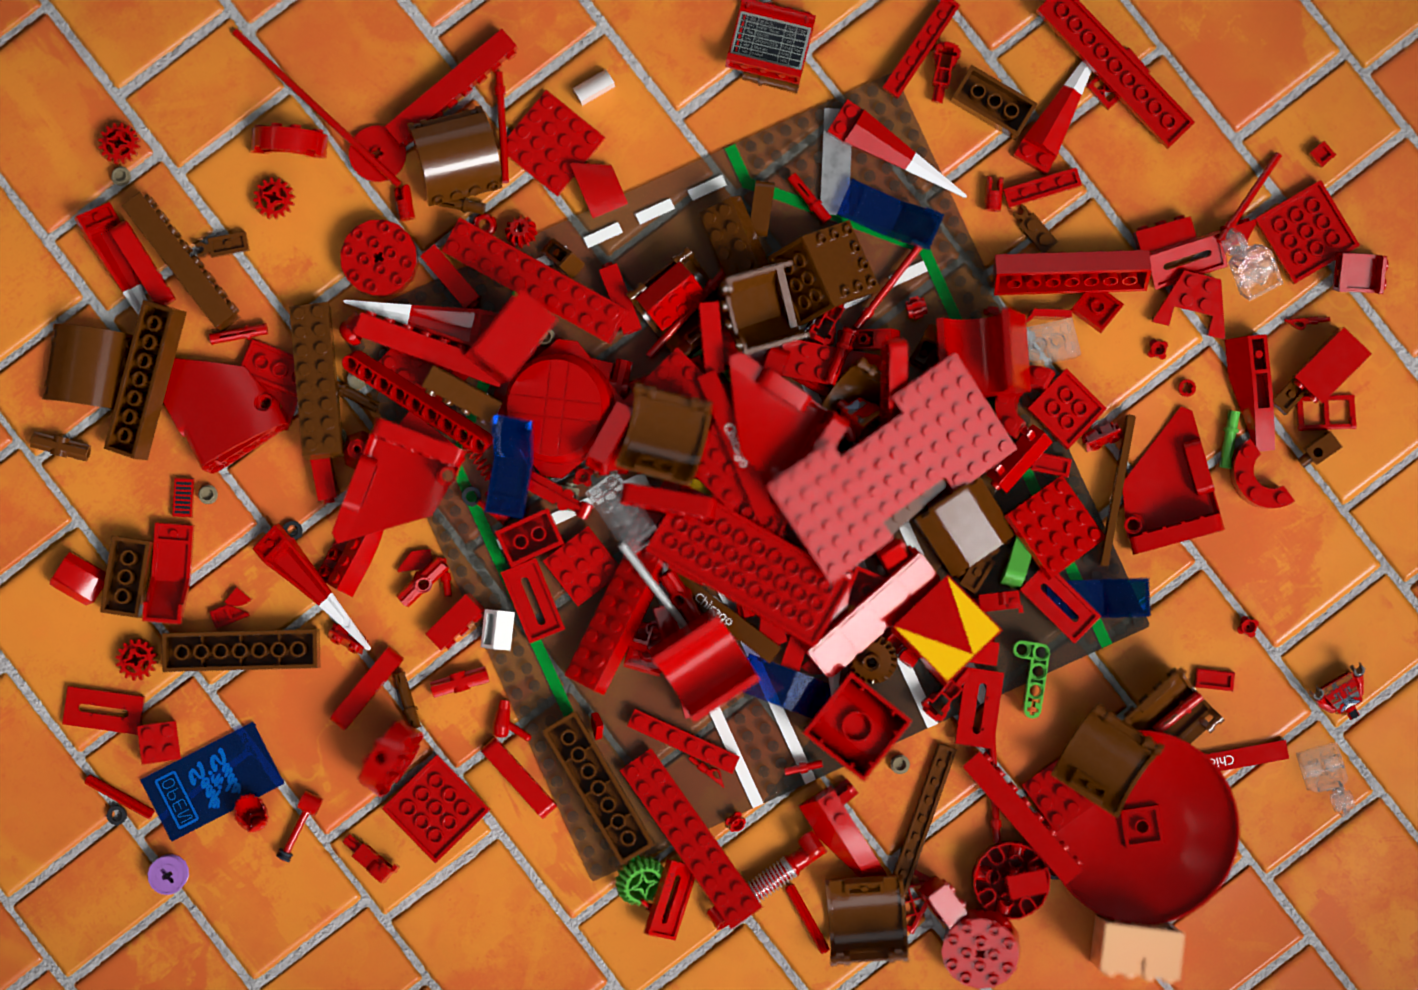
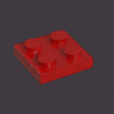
M1085 292L1071 310L1073 314L1099 333H1102L1123 308L1124 304L1108 292Z

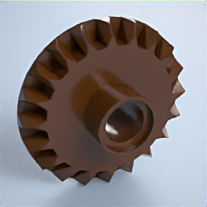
M879 636L865 650L855 655V658L848 664V667L864 683L880 684L883 681H887L893 675L897 667L898 657L894 646L887 639ZM873 657L877 660V663L869 664L867 659Z

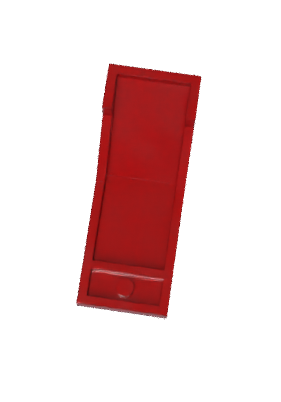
M155 523L152 573L146 601L143 602L142 621L182 623L191 584L195 525Z

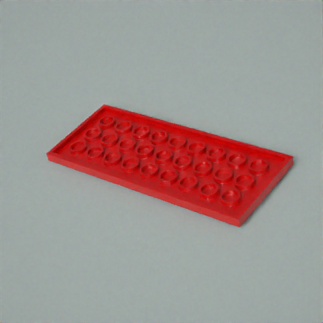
M683 485L679 491L681 493L708 497L688 485ZM718 502L716 504L714 520L666 513L645 549L646 552L813 648L816 647L854 581L843 574L834 582L829 583L811 555L738 513L730 511Z

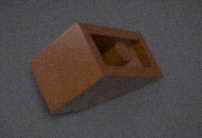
M554 238L541 251L544 256L572 279L585 266L572 251Z
M929 323L909 359L911 364L924 371L938 350L936 326Z

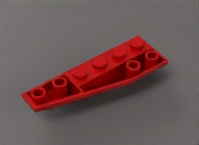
M1267 334L1226 339L1224 343L1228 379L1250 439L1260 452L1275 450L1273 390Z
M384 530L341 543H337L335 540L318 570L324 582L353 597L372 562Z

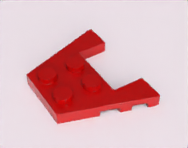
M1183 270L1151 322L1170 326L1174 307L1211 316L1207 336L1225 340L1221 279Z

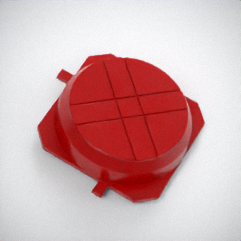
M563 339L556 340L536 358L524 365L510 381L505 382L494 391V397L503 401L496 414V417L506 429L498 436L500 441L504 444L512 437L542 476L561 479L587 459V455L616 402L624 404L623 398L578 341Z

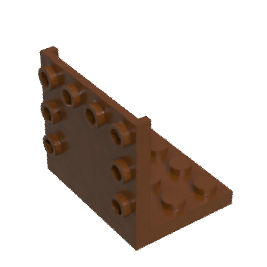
M849 220L804 235L768 256L770 262L779 259L792 260L793 265L784 267L796 321L799 326L812 321L835 307L881 290Z

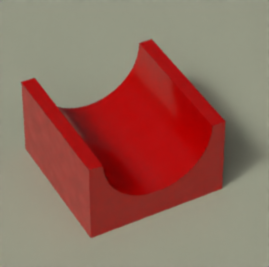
M520 289L515 296H510L464 356L498 383L503 384L512 379L558 318L524 290Z
M1005 308L1002 309L1001 314L987 318L966 320L947 319L944 317L936 318L939 362L955 352L984 397L1031 391L1026 315L1013 309Z
M714 607L649 649L653 662L668 679L694 723L760 681L756 670Z
M849 671L829 700L801 732L860 780L865 782L911 724L912 720Z

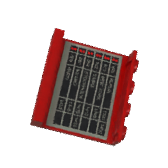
M741 0L725 67L799 85L816 15L808 11H796L791 7L775 6L771 2L763 3L757 0Z

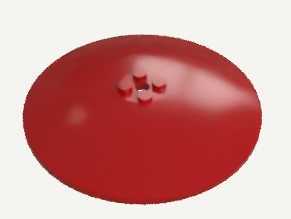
M1138 730L1145 736L1149 735L1152 737L1153 741L1157 744L1161 743L1165 747L1160 755L1156 756L1143 772L1129 794L1118 817L1113 816L1096 804L1056 832L1057 835L1055 837L1059 842L1063 840L1070 848L1068 850L1072 857L1076 855L1083 863L1081 865L1083 871L1069 883L1064 884L1067 890L1079 902L1093 912L1113 921L1119 920L1121 923L1130 925L1131 923L1158 925L1172 922L1193 913L1207 903L1222 887L1230 874L1237 856L1240 841V820L1232 789L1222 772L1208 756L1178 737L1156 731ZM1044 817V825L1048 827L1050 824ZM1140 821L1148 824L1146 832H1140L1137 829Z

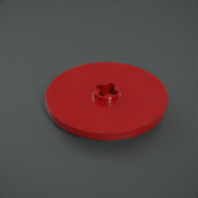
M370 126L362 129L355 135L354 138L371 154L380 150L383 156L380 155L377 159L395 176L401 172L406 162L405 145L401 147L386 130L385 126ZM350 145L349 160L352 168L360 177L371 182L388 181L382 173Z

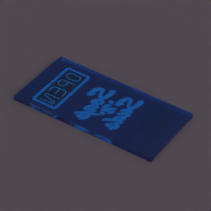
M254 722L140 779L171 842L233 811L236 805L235 802L240 799V796L254 794L260 797L285 784Z

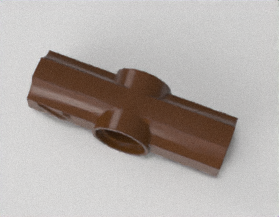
M34 431L30 440V447L48 451L50 454L65 458L71 457L81 461H88L91 454L90 445L71 441L72 439L57 435L51 436Z

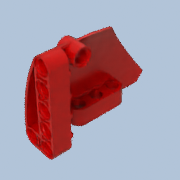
M740 352L729 356L740 455L761 473L769 483L778 474L787 471L827 441H831L833 446L836 447L849 426L850 422L834 411L825 409L813 401L811 396L772 370L762 367Z
M174 359L163 403L178 431L186 438L202 470L211 474L217 473L288 427L289 424L280 409L279 401L268 394L246 367L206 361ZM270 401V406L266 408L267 402Z
M1182 406L1124 480V527L1133 555L1225 530L1193 411ZM1130 520L1138 521L1139 527L1137 530L1129 529L1128 522Z
M376 417L331 532L336 542L341 543L431 517L451 484L456 480L466 451ZM445 470H451L453 472L452 480L445 481L442 478V473Z

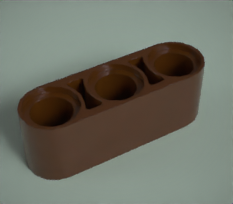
M756 180L750 219L757 236L767 237L775 182Z

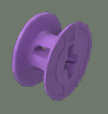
M174 854L159 857L153 862L148 871V881L151 887L157 893L163 895L178 892L187 882L189 876V868L185 860ZM171 871V877L166 878L165 874Z

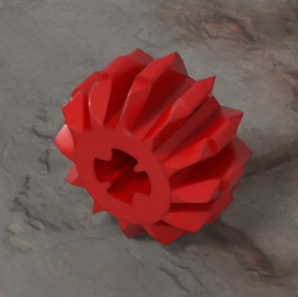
M520 215L519 219L516 220L513 217V222H507L508 228H505L506 239L512 246L516 247L518 245L522 249L525 244L530 246V241L535 242L534 236L538 235L535 222L531 221L529 217L524 219Z

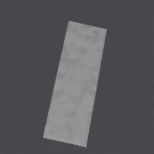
M824 108L821 201L830 215L849 216L851 146L840 142L827 133L828 128L840 109Z

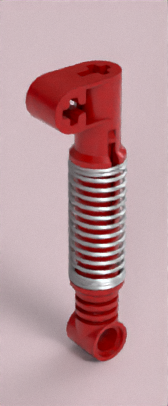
M814 831L806 833L798 840L800 845L798 850L794 851L791 855H785L780 858L781 862L776 861V865L773 864V867L769 866V870L766 869V872L762 871V875L759 874V877L755 876V880L751 879L752 882L748 881V886L759 901L760 899L764 900V897L768 898V894L771 895V892L775 893V889L779 890V886L782 888V884L786 885V881L789 883V879L793 880L792 877L796 878L799 876L801 870L828 852ZM715 906L707 911L706 915L717 930L728 926Z

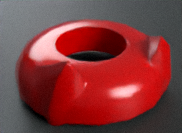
M488 213L475 216L473 220L475 226L479 227L480 221L488 220L490 227L485 231L492 235L495 233L497 222L494 216Z

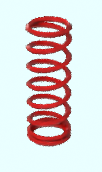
M462 446V448H463L464 450L467 449V450H466V453H467V454L473 452V451H468L469 449H468L467 447ZM473 452L469 456V459L476 458L473 461V464H479L477 470L484 469L480 474L481 476L488 474L485 477L484 481H487L494 477L497 474V472L493 473L495 469L483 474V472L487 470L491 466V464L479 468L487 460V458L479 462H476L483 455V453H480L472 457V455L475 453Z

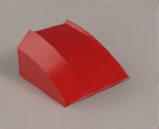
M69 552L51 578L49 585L87 606L95 602L103 589L106 572L76 553Z

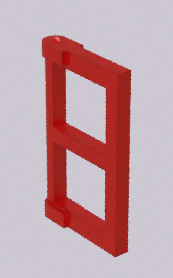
M1355 395L1330 396L1323 403L1324 425H1304L1303 402L1313 401L1307 396L1302 397L1297 403L1298 431L1357 428ZM1348 400L1349 424H1330L1329 401Z

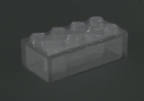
M1072 317L1027 327L1029 366H1041L1076 358L1081 355Z
M613 472L585 492V494L618 542L624 541L631 551L636 554L649 544L658 528L643 508L619 503L623 483L625 482L620 475H617V472Z

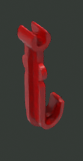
M530 469L522 476V487L552 504L557 503L559 510L565 511L569 508L576 512V516L587 520L594 506L582 500L581 502L575 499L574 492L571 489L563 491L562 486Z

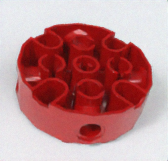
M384 219L368 220L356 226L346 236L340 251L341 268L347 280L361 293L375 298L390 297L404 291L414 280L419 266L418 250L412 237L398 224ZM382 255L384 260L377 262L376 257Z
M395 720L387 733L382 738L378 737L373 744L375 748L371 754L368 753L363 759L362 763L364 766L357 777L359 783L378 797L386 795L390 791L392 783H397L412 764L421 747L419 743L423 740L424 734L405 720L398 722Z
M1002 841L989 846L978 856L972 869V888L977 900L987 911H996L1009 920H1020L1033 914L1044 904L1049 892L1011 900L1008 895L1005 875L1009 874V871L1013 869L1026 871L1029 866L1039 865L1040 868L1043 867L1045 869L1050 891V873L1045 861L1032 847L1018 841Z
M967 910V916L951 928L946 927L941 951L944 966L954 979L965 986L977 989L996 987L1006 982L1016 971L1020 957L1018 931L1009 919L996 911Z

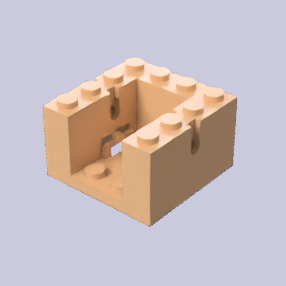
M1095 915L1090 961L1104 975L1115 976V973H1121L1122 977L1134 978V975H1141L1143 980L1154 981V978H1161L1162 982L1173 983L1174 980L1179 981L1185 933L1172 924L1140 925L1131 923L1130 925L1121 923L1119 920L1113 921L1101 915Z

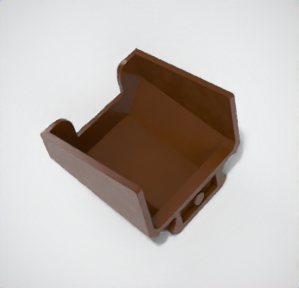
M775 260L721 278L722 301H720V306L726 314L725 326L730 331L737 351L749 354L810 336L809 332L799 330L787 284L784 267L793 265L792 260Z
M980 476L912 520L950 577L956 576L958 578L967 572L966 568L974 565V567L984 562V556L996 554L1000 551L999 546L1002 544L1006 546L1014 540L1013 536L1016 535Z

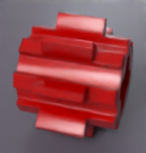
M917 295L910 297L909 301L905 302L909 318L914 317V320L924 317V314L928 313L924 297L919 298Z

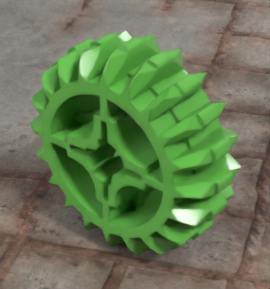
M644 855L640 859L635 857L634 861L629 860L627 865L622 864L623 869L617 870L618 876L615 877V887L623 901L640 906L642 898L653 902L664 867L658 860L653 859L651 856L646 858Z

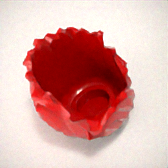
M254 794L240 796V799L235 802V820L247 832L261 831L265 828L269 819L266 805L262 799H259Z

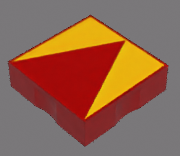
M947 575L892 627L891 632L909 651L916 654L922 660L925 667L946 686L977 654L981 653L1002 632V629Z

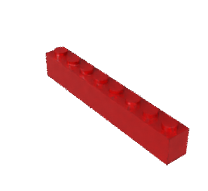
M500 29L385 126L386 130L401 147L403 145L408 146L413 142V139L408 132L407 123L413 122L415 124L423 119L432 120L442 117L446 109H452L458 104L457 100L459 98L468 96L477 83L480 85L486 81L489 73L498 71L502 67V62L506 59L511 60L517 54V45L503 29Z
M368 310L365 313L361 312L353 333L354 335L500 388V383L464 356L468 347L457 344L456 347L449 345V340L441 337L438 340L431 338L432 334L422 330L419 334L413 331L414 327L402 324V327L394 324L395 320L387 317L381 320L376 318V313Z
M979 751L962 767L1066 885L1083 871L1081 867L1083 863L1076 855L1073 857L1068 852L1070 848L1063 840L1061 842L1055 837L1057 833L1050 825L1046 827L1043 824L1044 818L1041 814L1030 809L1029 806L1032 804L1025 796L1021 798L1017 794L1019 789L1012 781L1008 783L1003 778L1006 774L999 766L995 768L991 764L993 759L986 751L984 753Z

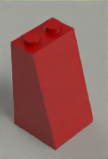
M1339 327L1292 376L1295 379L1294 384L1299 389H1305L1309 392L1307 396L1315 404L1317 402L1323 404L1372 353L1345 327Z

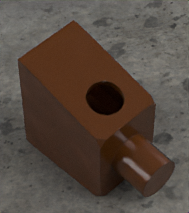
M1327 430L1303 449L1306 453L1297 460L1303 468L1312 462L1318 465L1341 449L1342 445L1333 433ZM1316 448H1320V454L1315 456L1313 451Z

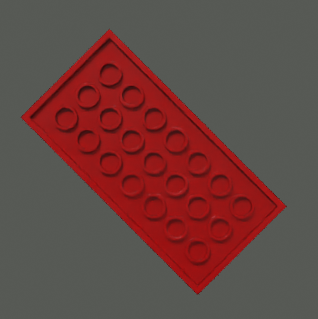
M678 347L642 382L644 386H655L658 390L689 398L698 397L700 398L699 400L705 402L707 400L697 378L704 375V373ZM634 391L623 401L630 408L634 406ZM728 398L729 403H730V405H731V407H732V410H733V412H734L733 402ZM712 413L706 444L695 476L730 511H733L747 497V493ZM760 473L762 480H764L765 477Z

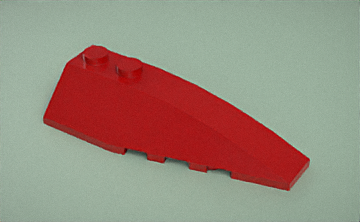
M831 785L798 805L817 837L859 877L887 876Z

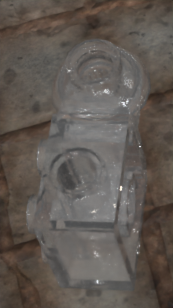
M1234 228L1227 232L1225 240L1222 241V246L1225 252L1232 256L1228 263L1240 295L1251 301L1284 284L1270 249L1261 244L1248 246L1243 234L1237 232Z
M1337 742L1297 752V760L1307 790L1313 792L1332 790L1330 800L1335 812H1339L1341 817L1346 816L1351 807L1355 806L1351 791H1345L1344 784L1349 779Z

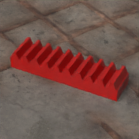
M1077 167L1003 189V193L1009 209L1082 186Z

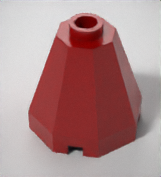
M362 430L347 436L344 443L345 456H343L347 466L356 469L370 436L369 433ZM360 446V448H361L360 452H359V453H356V451L358 450V447Z

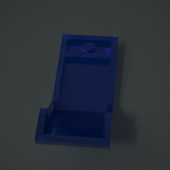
M854 179L851 180L836 214L887 238L926 250L930 249L944 217V214L931 208H924L901 201Z
M494 415L491 432L494 436V462L484 512L523 519L534 463L533 421Z
M1149 578L1066 581L1101 615L1100 618L1151 617ZM1045 584L1046 595L1070 619H1078V616Z
M749 653L747 658L756 670L760 681L744 690V693L812 719L831 697L829 683L774 662L768 663L763 658Z

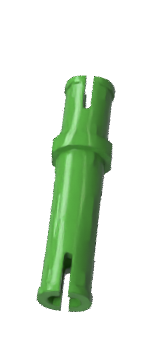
M1228 410L1226 427L1223 429L1225 434L1219 463L1221 468L1231 469L1237 433H1239L1238 421L1240 412Z

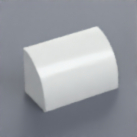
M605 69L572 89L583 106L614 88L615 84Z
M485 609L481 638L482 648L511 650L515 612Z

